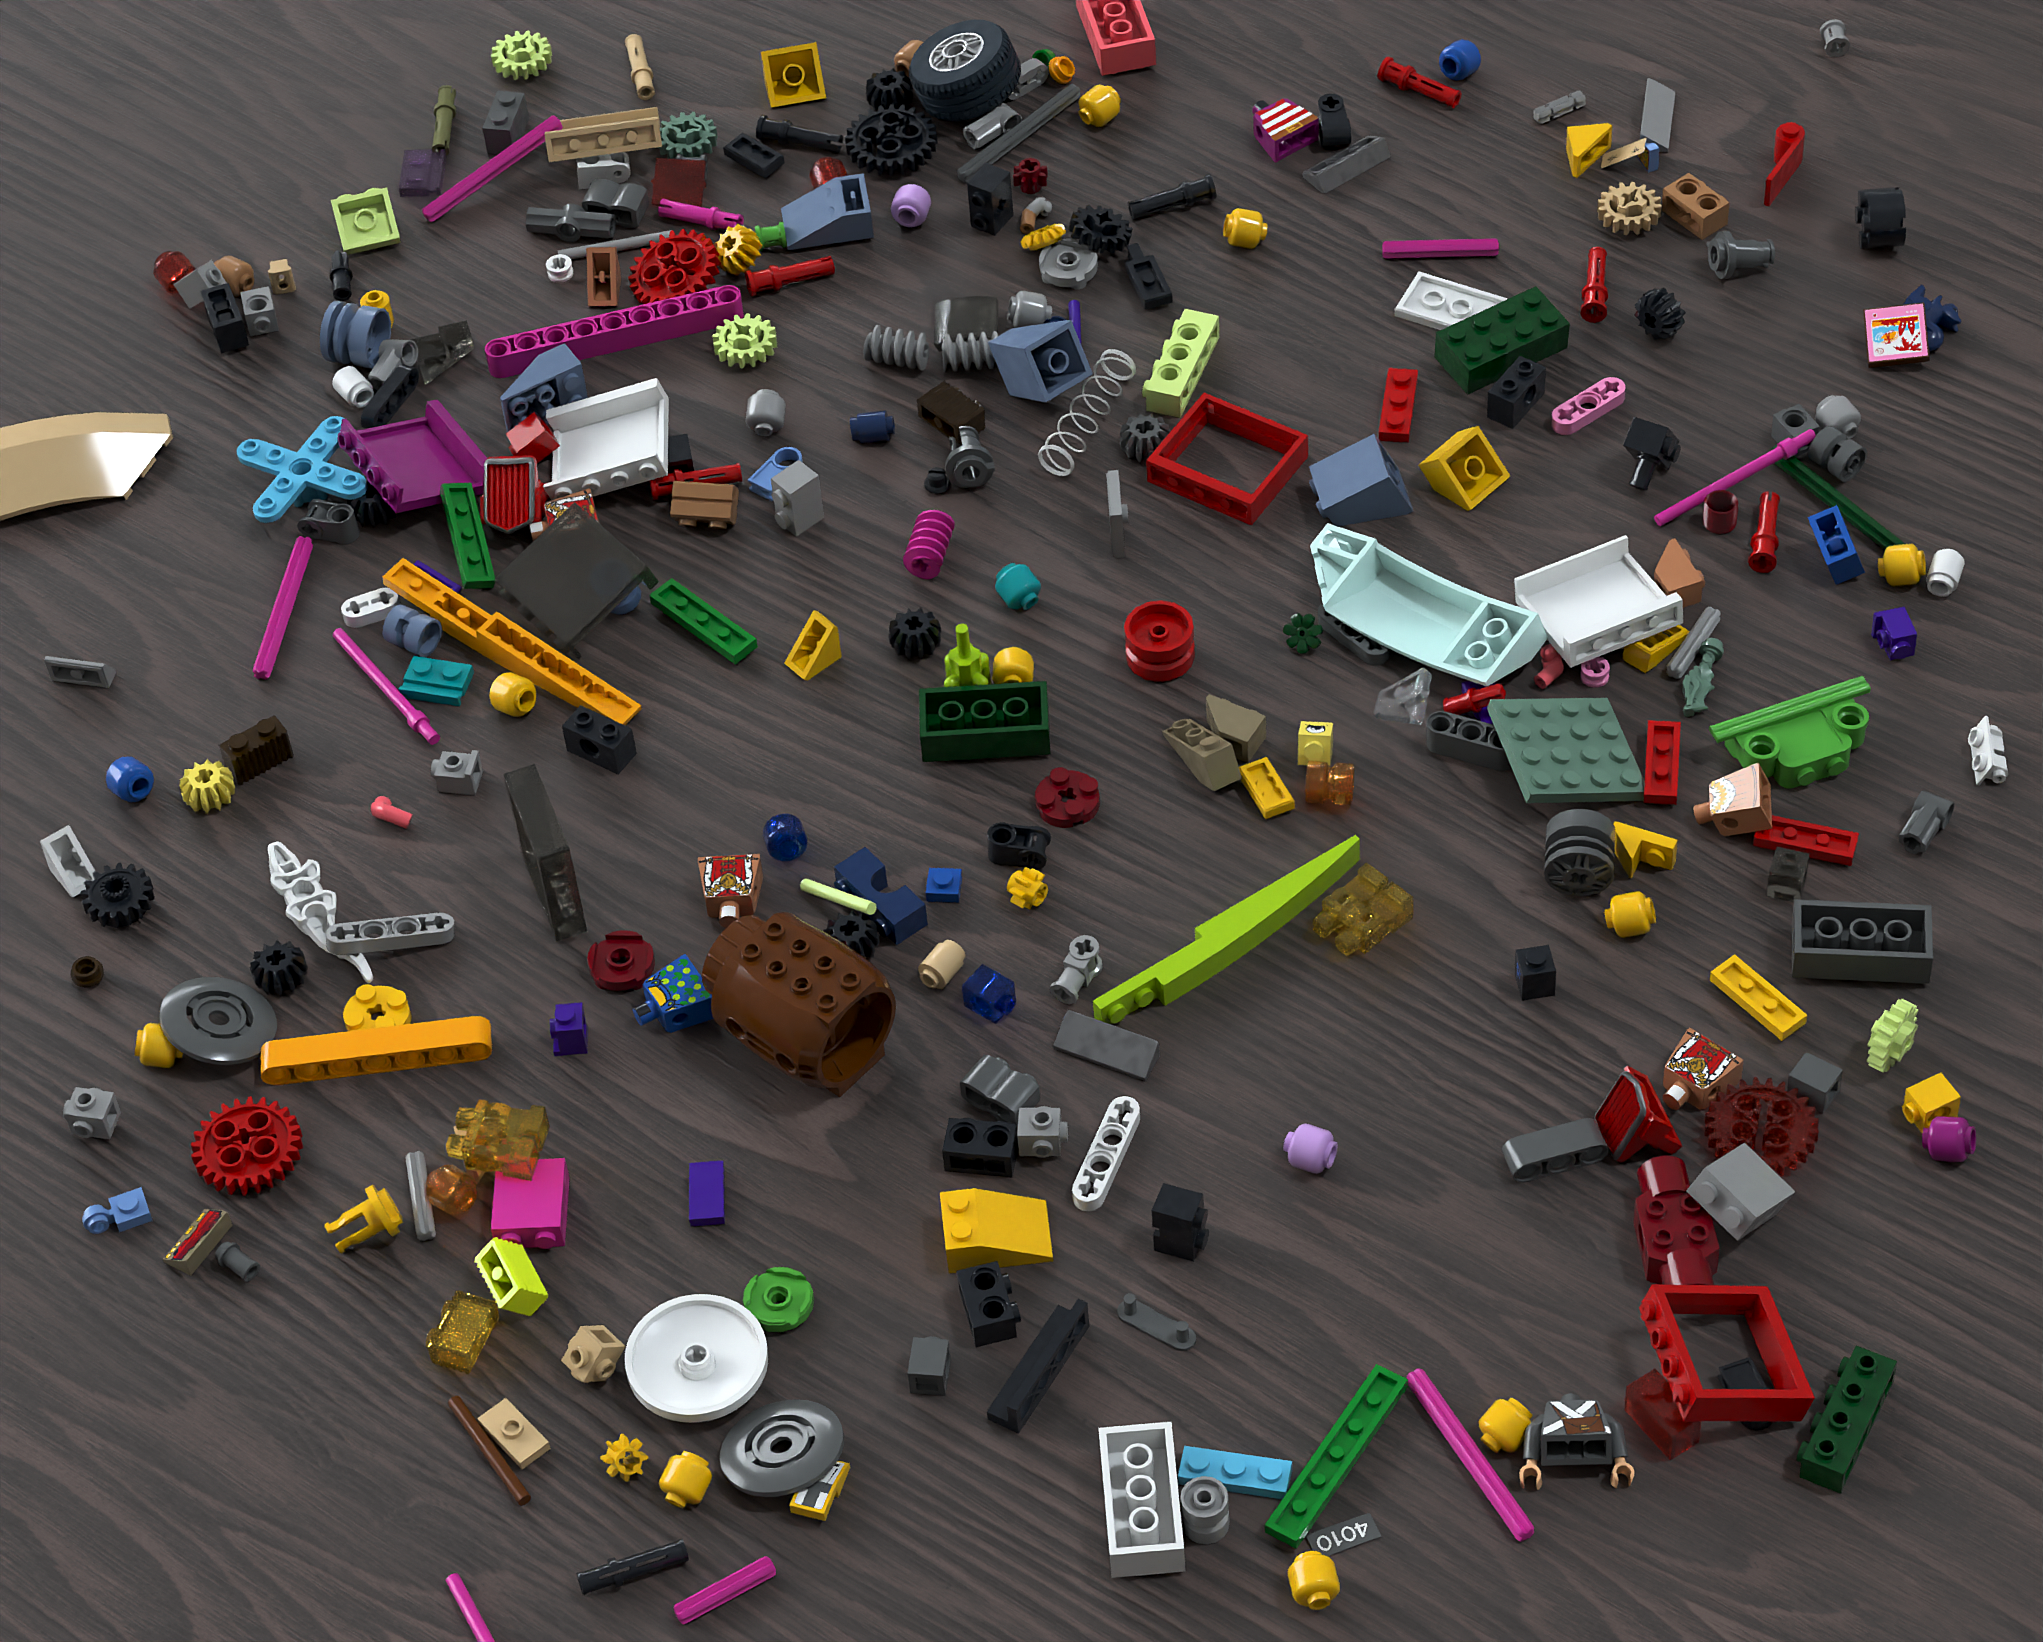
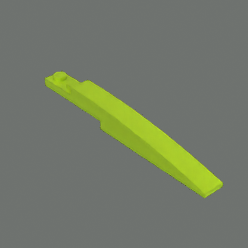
M1354 835L1196 927L1195 941L1093 1000L1094 1019L1108 1024L1118 1023L1131 1012L1149 1005L1155 998H1158L1166 1006L1225 969L1283 927L1360 860V839Z

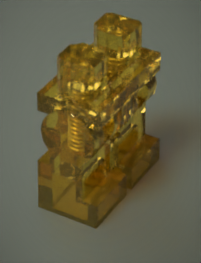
M1366 862L1358 869V875L1344 887L1336 889L1330 896L1328 895L1322 900V911L1313 919V930L1322 938H1326L1333 931L1337 932L1339 935L1335 938V945L1346 956L1358 949L1366 954L1372 949V945L1378 944L1387 933L1396 932L1413 919L1414 897L1391 881L1388 884V878Z
M478 1099L476 1108L459 1107L455 1121L457 1130L467 1131L466 1136L449 1135L446 1143L448 1156L464 1160L467 1170L503 1172V1176L532 1181L540 1157L539 1151L541 1152L550 1128L545 1106L531 1105L530 1110L511 1108L502 1103L489 1104L486 1100Z

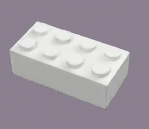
M1160 1422L1099 1428L1112 1578L1185 1572L1184 1542L1172 1423Z

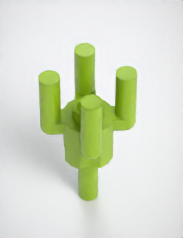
M958 624L955 628L957 647L950 650L949 654L944 658L946 671L944 687L991 684L988 655L984 652L980 653L979 649L972 646L969 640L968 626L966 624Z

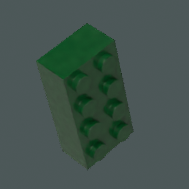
M1535 286L1436 332L1434 357L1468 395L1498 381L1519 356L1537 363L1568 347L1570 323Z
M1047 681L919 689L922 761L934 762L1051 754Z

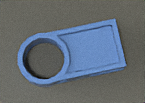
M793 447L778 449L748 479V482L752 484L749 490L773 501L771 496L773 492L771 478L789 467L781 466L779 463L785 460H800L803 463L800 451Z

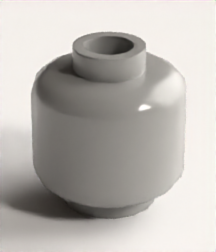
M1019 291L1015 297L1011 296L1007 319L1011 320L1014 328L1044 324L1046 319H1051L1052 306L1047 305V299L1043 294Z
M761 389L748 398L746 424L760 436H770L773 432L779 431L784 425L785 401L773 390Z
M1831 395L1818 404L1815 422L1820 426L1821 430L1827 426H1833L1844 433L1848 439H1851L1859 430L1861 414L1846 397Z

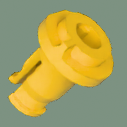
M373 1184L365 1188L369 1199L344 1212L336 1221L324 1224L327 1232L333 1233L363 1215L368 1222V1226L335 1244L341 1254L349 1246L360 1244L384 1229L392 1237L400 1233L398 1225L403 1223V1218L385 1188L378 1191Z

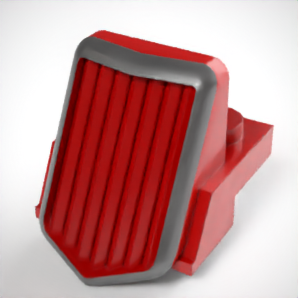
M534 456L488 457L485 460L484 493L480 497V519L482 524H487L494 529L510 534L530 525L532 522H541L546 515L544 505L549 496L543 488L546 483H541L540 479H538L537 461Z
M1626 1066L1594 1117L1614 1160L1623 1163L1648 1143L1655 1149L1660 1148L1670 1154H1674L1683 1146L1648 1076Z

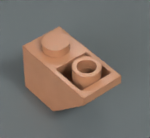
M1675 538L1669 540L1655 569L1654 582L1666 596L1677 592L1683 599V608L1699 603L1702 599V588L1705 587L1703 574L1692 565L1688 551L1682 549Z

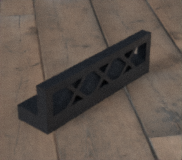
M1078 1299L1071 1310L1060 1305L1056 1307L988 1409V1420L1018 1434L1020 1433L1090 1327L1087 1302Z

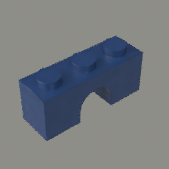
M866 847L834 866L835 889L876 904L875 913L866 915L870 920H874L877 925V931L881 936H888L898 945L928 925L925 903L906 885L891 893L880 892L888 886L885 865Z

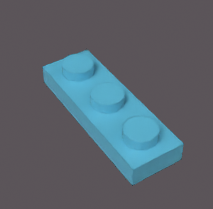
M1184 1446L1178 1473V1484L1185 1485L1193 1478L1207 1476L1221 1481L1228 1492L1283 1499L1289 1489L1292 1461Z

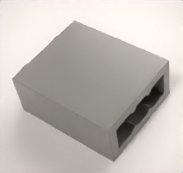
M1743 1143L1705 1167L1686 1190L1737 1241L1776 1216L1795 1193L1746 1143Z

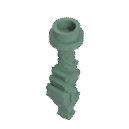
M1707 638L1701 643L1699 653L1703 656L1699 666H1694L1693 670H1690L1685 675L1682 682V693L1686 703L1683 709L1685 717L1694 716L1695 712L1708 709L1704 704V699L1715 688L1711 684V680L1714 678V674L1711 671L1714 661L1720 660L1724 653L1723 643L1716 638Z

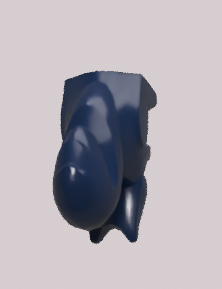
M1920 285L1907 297L1904 304L1924 302L1929 352L1938 349L1944 343V334L1938 325L1956 333L1958 332L1957 324H1961V319L1958 316V309L1954 304L1949 303L1942 306L1941 301L1943 297L1941 295L1932 301L1924 297L1925 287Z

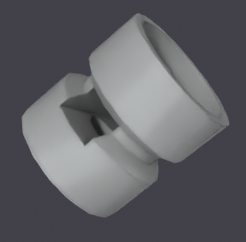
M1201 1476L1193 1478L1185 1484L1180 1496L1184 1533L1190 1540L1199 1544L1216 1543L1224 1538L1229 1529V1498L1227 1489L1221 1481L1213 1477Z

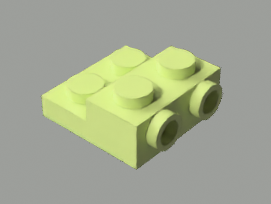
M387 187L382 189L371 188L364 193L356 195L344 194L337 199L331 200L343 251L348 255L401 243Z

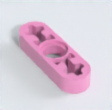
M1615 377L1604 378L1559 405L1552 412V429L1558 434L1570 435L1618 407L1625 400L1624 382ZM1584 403H1592L1596 405V407L1593 409H1584L1581 407V405Z

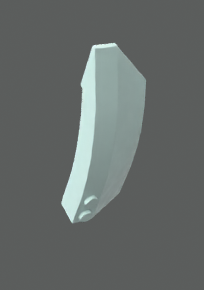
M1327 523L1310 545L1325 611L1382 646L1434 669L1487 687L1530 662L1548 639L1538 613L1484 596L1435 575L1380 545L1375 538Z

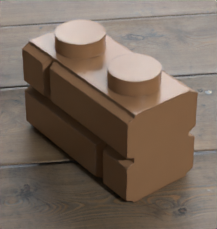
M674 481L670 516L675 521H679L678 525L682 527H697V522L708 523V528L724 530L727 528V524H736L739 490L735 485Z

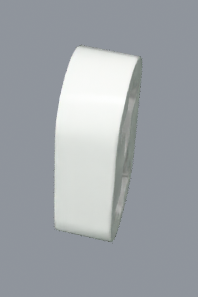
M380 588L350 598L341 607L344 622L349 627L359 628L385 620L388 613L393 607L399 605L400 601L398 594L390 588Z

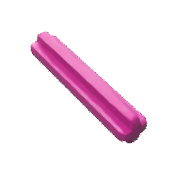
M764 1556L682 1600L673 1607L677 1619L681 1624H686L775 1576V1566L768 1556Z

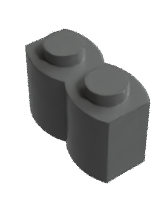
M594 179L582 201V208L586 212L615 214V225L625 228L638 227L649 205L646 188L631 183L618 184L608 179Z
M984 1054L960 1081L961 1096L967 1102L981 1110L988 1111L1000 1121L1017 1124V1126L1019 1108H1034L1040 1101V1087L1036 1079L1028 1073L1022 1074L1011 1070L1009 1064L999 1057L994 1058Z

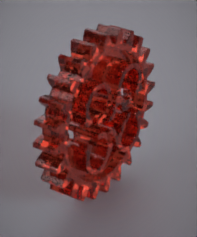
M1757 1077L1753 1078L1752 1085H1747L1743 1079H1740L1738 1089L1728 1084L1726 1094L1718 1091L1716 1093V1102L1710 1101L1709 1111L1705 1114L1704 1135L1708 1137V1147L1715 1148V1158H1721L1743 1143H1746L1751 1149H1755L1762 1105L1759 1104L1760 1099H1763L1765 1102L1772 1101V1106H1768L1762 1142V1151L1764 1153L1762 1156L1758 1153L1756 1154L1770 1168L1776 1170L1780 1176H1784L1785 1166L1796 1171L1798 1161L1806 1163L1808 1153H1814L1815 1143L1818 1142L1819 1118H1815V1107H1807V1096L1797 1099V1088L1789 1092L1785 1091L1786 1082L1784 1081L1775 1087L1773 1086L1772 1078H1768L1765 1085L1760 1084Z

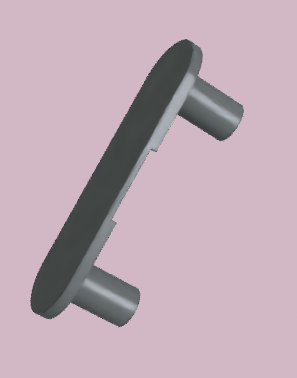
M1131 1293L1126 1294L1123 1298L1124 1301L1119 1304L1117 1309L1118 1317L1130 1326L1179 1351L1189 1350L1195 1345L1196 1334L1188 1327L1186 1321L1177 1322L1156 1312L1149 1306L1137 1301L1135 1295Z

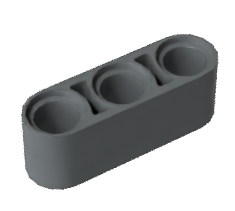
M1444 711L1434 712L1428 716L1426 721V745L1431 752L1499 771L1512 768L1493 724Z
M1593 1118L1579 1119L1516 1136L1508 1140L1501 1149L1514 1180L1521 1183L1595 1164L1603 1160L1609 1152L1598 1124Z

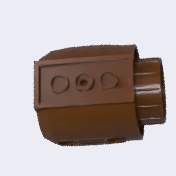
M788 912L776 913L766 922L754 915L743 916L731 923L715 940L707 954L702 970L703 986L712 995L711 1011L713 1018L719 1026L730 1032L745 1047L767 1063L807 1086L826 1088L838 1097H841L885 1056L884 1043L895 1018V996L885 975L846 944Z

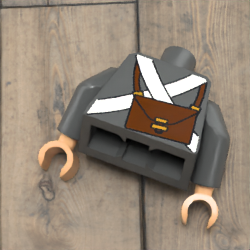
M1569 1393L1562 1396L1560 1400L1547 1402L1544 1414L1537 1415L1525 1430L1523 1460H1526V1465L1519 1472L1521 1487L1524 1489L1525 1478L1532 1475L1536 1477L1537 1490L1541 1488L1542 1477L1541 1471L1537 1467V1461H1541V1466L1612 1464V1460L1615 1461V1466L1610 1476L1611 1485L1617 1488V1474H1624L1628 1478V1485L1630 1487L1634 1478V1469L1625 1461V1458L1628 1457L1623 1426L1611 1415L1604 1413L1600 1403L1596 1400H1581L1578 1395Z

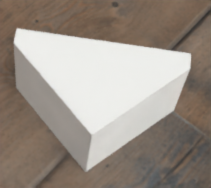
M67 825L40 841L50 871L69 895L74 897L80 894L81 891L86 890L84 882L85 880L94 881L92 873L95 870L71 827Z

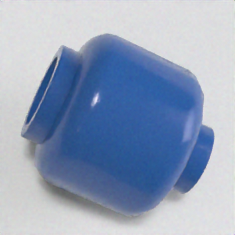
M1464 39L1455 41L1445 47L1439 56L1441 71L1446 77L1455 81L1463 80L1472 75L1481 64L1478 48L1469 40Z
M129 756L121 757L110 765L106 774V783L111 792L122 800L138 802L150 793L153 788L154 777L148 766Z

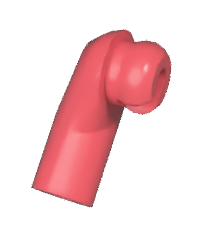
M1547 644L1540 649L1543 670L1534 677V682L1541 689L1549 686L1564 670L1562 657L1551 644Z

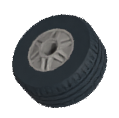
M986 20L962 21L939 30L919 46L913 55L909 67V78L926 112L938 119L955 122L981 116L999 106L1012 94L1021 74L1020 61L1006 31L999 25Z

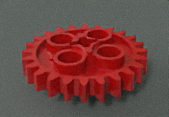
M682 229L679 235H676L671 230L668 238L661 234L659 235V242L649 241L651 248L640 249L643 256L634 257L637 265L630 267L632 275L628 277L631 282L630 288L638 302L648 304L708 290L707 284L716 283L712 276L720 274L717 266L721 265V262L718 258L719 253L711 239L706 238L704 233L698 235L693 229L687 234L685 229Z
M249 1096L246 1104L241 1105L238 1099H234V1107L232 1108L223 1103L221 1104L222 1113L218 1114L210 1111L209 1114L212 1121L201 1120L202 1131H194L193 1133L196 1141L191 1143L193 1151L191 1157L199 1177H204L206 1185L214 1183L215 1189L218 1192L226 1186L229 1195H232L236 1188H240L242 1195L246 1196L248 1189L251 1187L258 1194L260 1193L261 1185L264 1183L269 1188H273L272 1179L275 1177L284 1181L283 1170H295L292 1161L301 1159L299 1150L304 1147L301 1140L303 1135L296 1116L290 1115L287 1106L280 1109L279 1103L276 1100L268 1106L265 1097H262L258 1104H254L252 1097Z

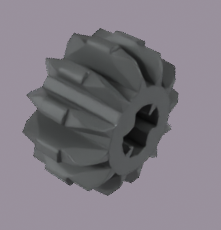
M1139 413L1136 419L1128 417L1127 423L1122 425L1120 430V446L1122 451L1126 452L1128 459L1137 458L1140 463L1143 459L1149 458L1171 430L1169 425L1165 424L1163 417L1154 418L1152 413L1148 416H1142Z

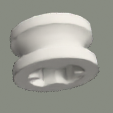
M562 254L554 255L546 262L548 278L551 281L562 283L572 278L574 274L572 261L568 256Z

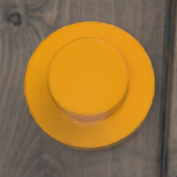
M1066 56L1054 57L1049 62V73L1058 83L1066 84L1071 81L1072 76L1075 74V67L1073 62Z

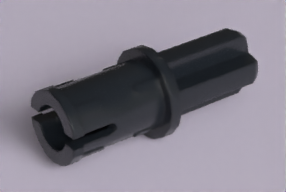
M337 250L331 257L332 270L329 276L333 282L334 298L338 301H346L352 295L350 281L353 274L349 268L348 254Z

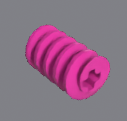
M927 510L918 515L903 557L904 565L912 575L922 579H932L938 576L940 567L943 564V558L946 555V549L949 546V540L952 537V531L955 527L951 516L939 510Z

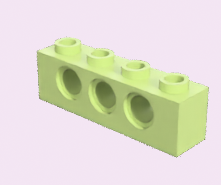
M1184 309L1180 320H1175L1170 340H1165L1160 360L1156 359L1153 365L1152 377L1150 380H1146L1143 386L1142 396L1146 398V411L1181 418L1219 339V316Z

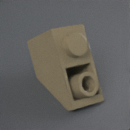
M1209 694L1206 697V713L1211 731L1232 744L1236 759L1249 763L1266 738V716L1255 710L1246 709L1226 699H1220Z

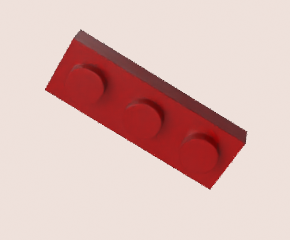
M1388 368L1379 426V441L1409 443L1418 383V370Z
M1648 720L1644 803L1677 805L1681 722Z
M1772 815V828L1756 831L1753 846L1852 866L1859 833Z

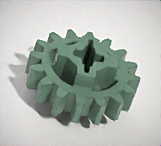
M681 112L680 117L676 118L671 115L670 122H661L662 147L657 148L660 149L661 155L667 154L668 160L677 157V154H682L683 157H700L704 152L711 154L712 147L717 146L716 126H714L712 119L706 121V115L704 114L696 117L695 112H692L690 115H685L684 112Z

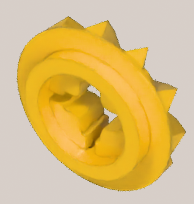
M1063 224L1047 225L1025 235L1020 242L1023 249L1029 248L1030 251L1041 249L1060 241L1066 230Z

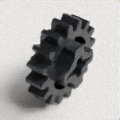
M1087 205L1086 210L1079 207L1077 212H1073L1068 231L1072 232V238L1079 239V245H1089L1088 250H1099L1100 253L1108 250L1111 254H1114L1116 249L1122 252L1124 247L1129 245L1133 228L1129 227V220H1121L1122 214L1114 215L1113 209H1102L1099 205L1097 209H1093L1090 205Z

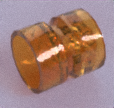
M1308 761L1305 789L1306 803L1324 804L1327 799H1331L1333 804L1352 805L1355 774L1354 763L1336 762L1333 767H1329L1328 763L1324 761Z

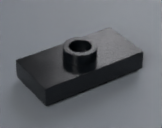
M741 133L723 147L725 156L764 178L768 177L785 163L782 154L745 133Z

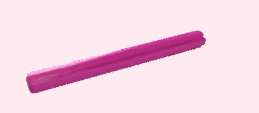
M555 115L546 119L422 209L424 217L430 223L440 218L545 142V132L562 130L563 126L560 120Z
M299 536L295 541L253 667L254 677L257 679L262 678L266 680L271 675L313 548L310 537L304 538Z
M1418 1368L1407 1375L1408 1386L1514 1537L1520 1542L1532 1537L1534 1525L1425 1371Z

